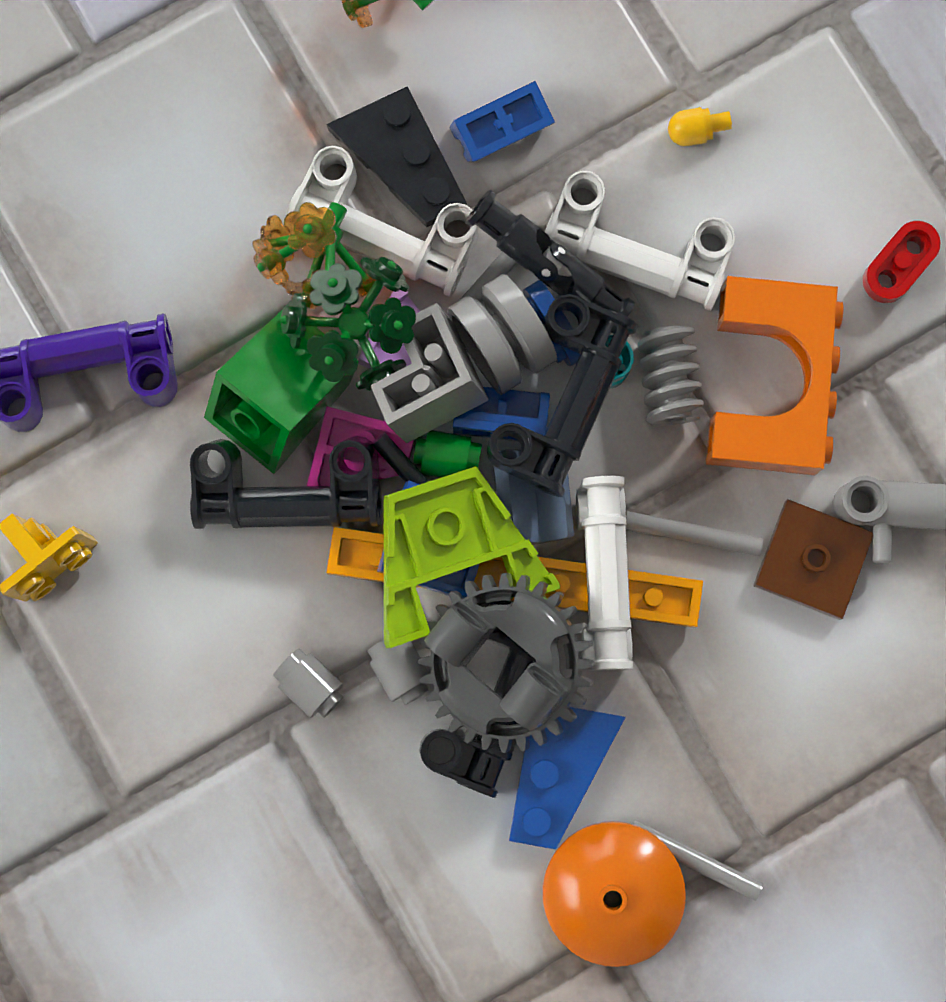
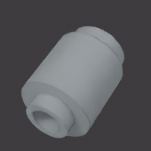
M383 639L368 649V653L373 659L369 664L392 702L401 698L404 705H407L429 691L426 684L420 683L419 679L430 673L426 666L418 664V659L421 657L411 641L393 648H386Z
M300 649L294 651L273 674L280 682L278 688L310 718L317 713L325 718L343 699V696L338 693L343 683L311 653L306 655Z

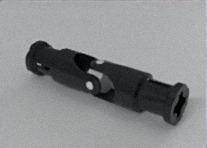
M492 190L487 191L482 196L465 221L466 224L470 227L476 225L497 241V248L523 268L530 270L541 282L558 295H575L601 308L618 312L626 317L631 313L635 305L632 299L620 297L604 284L605 278L565 247L554 242L547 233L522 214L516 216L495 199L496 194ZM564 265L572 276L558 275V271Z

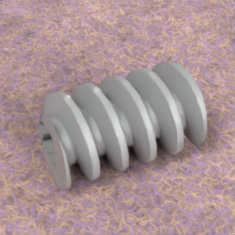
M666 326L655 328L642 333V336L645 337L638 342V350L641 353L648 354L640 360V368L643 371L651 372L642 378V386L646 389L654 390L645 395L644 404L657 408L646 416V421L651 425H678L700 419L699 417L692 416L691 411L703 406L704 401L690 398L689 393L702 387L701 382L687 379L688 374L699 369V364L685 361V356L696 352L697 346L684 344L682 340L695 333L693 327Z

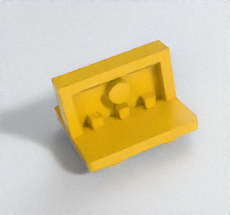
M12 513L0 523V530L27 563L0 584V592L4 596L25 602L29 599L37 601L43 598L56 586L54 582L56 577L67 568L70 571L80 568L92 557L93 553L90 550L98 542L92 535L75 526L70 527L57 538L44 523L40 525L32 517L26 520Z

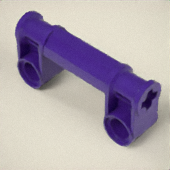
M158 314L156 320L135 324L120 321L119 323L21 340L20 345L1 348L0 421L17 432H27L34 429L40 423L43 417V407L38 378L126 362L128 381L131 388L145 404L152 407H161L170 403L177 393L178 383L173 360L172 334L166 314ZM153 373L163 374V381L157 389H143V383L149 375ZM25 398L23 411L18 415L9 416L8 408L10 404L16 399Z

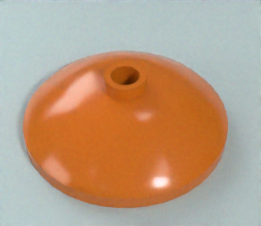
M619 821L600 822L576 831L555 851L544 876L543 905L553 932L571 952L580 958L598 965L611 967L628 966L654 956L673 938L684 914L686 900L685 882L674 854L656 835L631 823ZM609 891H617L621 894L623 901L617 907H610L605 903L604 895Z

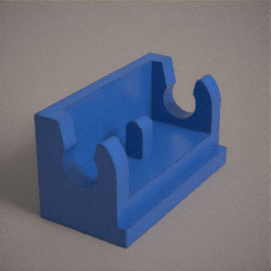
M533 81L453 120L449 128L454 138L460 140L465 151L463 155L467 162L472 160L474 163L554 124L555 121L536 81Z
M483 387L489 400L453 420V434L490 438L499 426L515 423L544 436L547 429L550 393L509 390L505 394L500 395L492 387ZM511 436L500 438L501 440L518 441Z

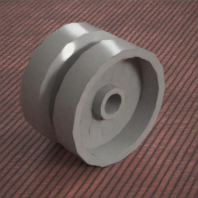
M501 274L483 286L482 299L485 307L479 301L466 296L448 307L447 311L470 357L498 394L503 395L521 384L522 370L519 362L526 369L538 373L554 363L557 355L546 329L524 294L507 275Z

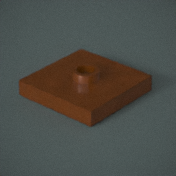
M787 499L784 502L753 586L841 620L845 615L872 542L873 532Z

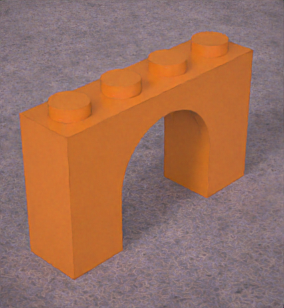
M735 276L726 277L720 290L717 331L767 336L784 343L793 351L801 364L804 385L797 405L792 410L781 415L755 416L715 412L709 420L706 465L816 475L824 469L825 464H830L833 455V437L827 436L828 418H834L837 405L836 391H830L831 373H837L840 363V347L833 346L835 329H840L844 312L843 302L837 301L838 287Z

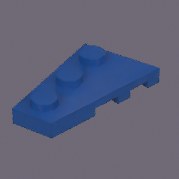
M570 707L577 715L575 721L569 722L559 717L558 720L564 729L560 735L556 736L546 727L545 732L548 741L541 746L533 739L532 735H529L530 747L523 754L509 841L556 850L626 717Z

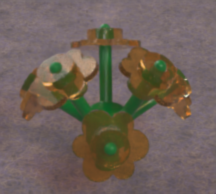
M305 202L300 206L299 212L293 211L286 215L284 226L279 216L271 215L267 218L266 225H263L260 229V239H255L252 242L256 252L253 260L263 277L266 279L271 278L278 286L282 285L286 292L292 295L291 300H293L295 293H300L302 300L306 302L307 308L310 309L317 308L310 300V294L314 290L310 283L311 277L321 269L324 257L325 270L329 271L330 267L335 264V252L349 269L357 270L361 274L363 282L357 290L361 297L367 295L376 281L366 273L367 269L364 271L341 244L340 241L344 232L339 227L347 213V209L335 202H331L328 208L320 207L318 209L313 203ZM302 249L305 256L314 258L308 277L302 282L289 281V275L285 270L286 262L293 260L294 253Z

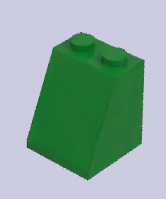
M282 310L216 372L204 415L207 421L273 474L280 469L325 415L326 407H331L346 390L354 373L351 375L345 374L340 381L330 382L324 378L322 371L312 369L309 365V359L312 355L307 350V342L314 335L324 336L325 334L315 326H305V336L301 338L300 347L293 349L290 344V338L281 329L280 319Z

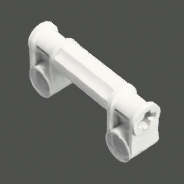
M328 146L318 151L302 184L291 199L286 213V221L291 224H295L298 221L304 225H311L316 218L323 219L331 202L338 203L347 209V213L339 227L344 232L340 242L345 248L372 260L379 259V257L388 258L402 268L403 275L414 281H417L419 278L442 288L443 294L451 297L463 276L467 260L477 242L478 226L470 227L466 235L458 238L448 235L445 229L454 220L466 221L472 209L461 203L447 205L438 214L426 241L420 240L347 206V201L357 182L356 169L351 156L342 147ZM333 164H340L347 168L343 177L338 180H328L323 177L325 170Z
M579 171L568 178L556 210L552 213L545 233L554 242L565 247L590 268L668 295L671 298H675L677 295L703 304L704 309L711 312L725 276L724 271L735 242L734 230L727 221L722 218L712 217L699 223L689 241L684 258H679L596 228L595 224L605 194L603 181L598 175L590 171ZM585 188L594 194L595 201L589 205H579L572 199L571 193L576 189ZM704 234L716 235L722 241V250L717 252L706 250L701 244L700 237Z
M621 476L584 478L579 489H576L578 530H585L589 616L587 628L582 631V641L593 642V646L582 651L583 658L595 661V666L584 670L634 669L629 600L626 504L623 488L625 481L624 477Z

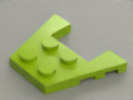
M477 467L384 496V644L386 648L402 645L427 636L430 633L416 589L417 585L497 557H502L507 573L512 575L514 587H516L521 575H527L530 577L529 590L533 591L535 586L541 581L548 584L546 593L560 589L556 577L544 567L537 557L538 552L529 539H524L509 518L511 514Z

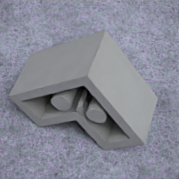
M437 303L416 314V322L411 327L414 332V338L410 343L404 344L412 364L371 385L387 425L406 443L489 400L455 324Z

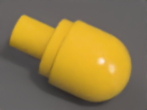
M702 107L679 111L671 117L668 124V134L671 140L680 146L704 144L708 140H713V132L732 129L729 111L710 114L708 108L702 109Z

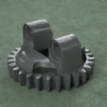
M502 573L499 587H497L493 576L485 575L482 579L483 590H480L473 581L465 582L467 597H464L458 591H451L449 596L453 604L450 607L443 604L436 606V610L442 618L439 621H427L431 632L425 639L420 640V644L427 649H431V655L418 659V664L430 666L431 673L419 680L420 683L434 684L435 690L425 699L427 702L437 700L442 702L443 706L435 714L437 719L450 714L454 718L448 729L451 733L463 726L467 728L464 742L470 743L478 735H482V749L488 750L493 746L495 739H499L501 752L506 753L511 749L512 740L516 739L519 749L525 751L530 747L529 735H532L533 739L540 746L547 743L548 739L545 728L547 727L556 736L560 735L564 729L558 718L561 717L564 720L573 722L577 715L569 705L571 703L581 706L586 704L587 699L578 693L577 689L578 687H590L593 685V680L582 676L581 673L582 669L595 666V661L582 658L581 651L592 647L593 642L578 640L577 634L586 629L587 624H571L569 619L575 614L577 608L571 606L561 610L558 607L564 597V594L561 592H556L549 598H546L545 594L548 587L546 582H539L532 591L529 590V576L521 575L516 587H514L512 575L510 573ZM514 598V602L508 605L479 606L484 602L510 601ZM497 627L536 659V662L531 663L504 698L499 696L467 668V664ZM564 635H567L569 643L563 645L566 656V669H572L571 677L566 679L561 675L559 669L560 660L557 649L558 640ZM512 721H515V722H517L518 724H513V725H501V724H496L495 722H512Z

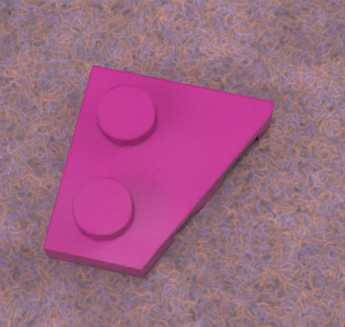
M327 406L307 486H330V453L336 445L348 438L360 436L374 442L381 434L386 432L409 459L415 439L406 443L387 425L386 421ZM347 447L344 452V462L347 467L354 471H361L365 463L362 452L354 447ZM378 453L379 480L399 476Z

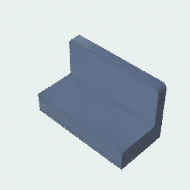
M505 449L498 452L504 458L514 459L521 455L522 450ZM554 458V461L548 472L549 476H551V473L557 462L556 458ZM494 466L497 496L511 514L509 518L525 540L529 539L532 545L574 536L568 474L562 485L565 489L563 497H556L527 484L524 480L499 470Z

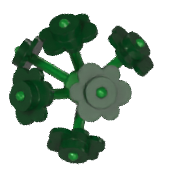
M368 257L361 259L360 263L367 269L366 273L376 281L359 308L351 307V305L356 304L359 300L357 290L363 282L361 274L354 269L346 270L344 265L336 263L330 267L329 271L319 270L312 275L310 283L314 290L310 294V300L316 306L322 305V308L328 315H338L341 313L339 318L307 316L306 302L302 300L300 293H295L293 300H290L288 306H284L280 319L281 329L290 338V344L293 349L300 347L301 338L305 336V326L339 328L341 335L335 330H329L324 336L314 335L307 342V350L312 355L309 359L310 367L316 371H322L324 378L330 382H338L345 374L351 375L357 370L358 364L355 358L359 353V348L354 340H358L371 368L359 376L360 380L356 383L358 390L366 388L367 391H371L372 384L401 370L407 365L404 359L396 361L390 359L380 363L366 336L369 332L370 339L373 342H380L382 350L389 354L397 353L401 349L402 343L408 344L414 338V332L411 327L416 322V313L412 307L401 306L400 300L395 297L388 298L385 304H375L372 306L383 287L394 292L399 290L407 292L409 289V285L405 282L406 278L403 275L402 268L394 261L385 257H379V259L374 260Z

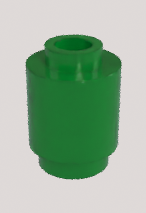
M431 430L427 433V438H417L413 464L421 465V473L424 476L435 478L445 477L472 467L478 468L482 444L471 442L472 437Z

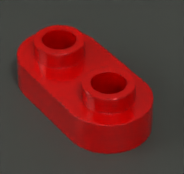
M911 221L904 224L896 232L863 274V287L869 297L880 303H892L900 299L939 253L941 241L936 229L924 221ZM907 242L917 243L920 253H911L907 249ZM879 275H887L892 281V287H883L878 281Z

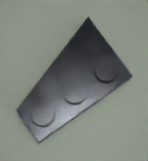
M408 86L327 124L328 131L339 141L341 140L367 169H370L388 186L389 191L426 227L435 223L438 214L447 205L453 203L467 205Z

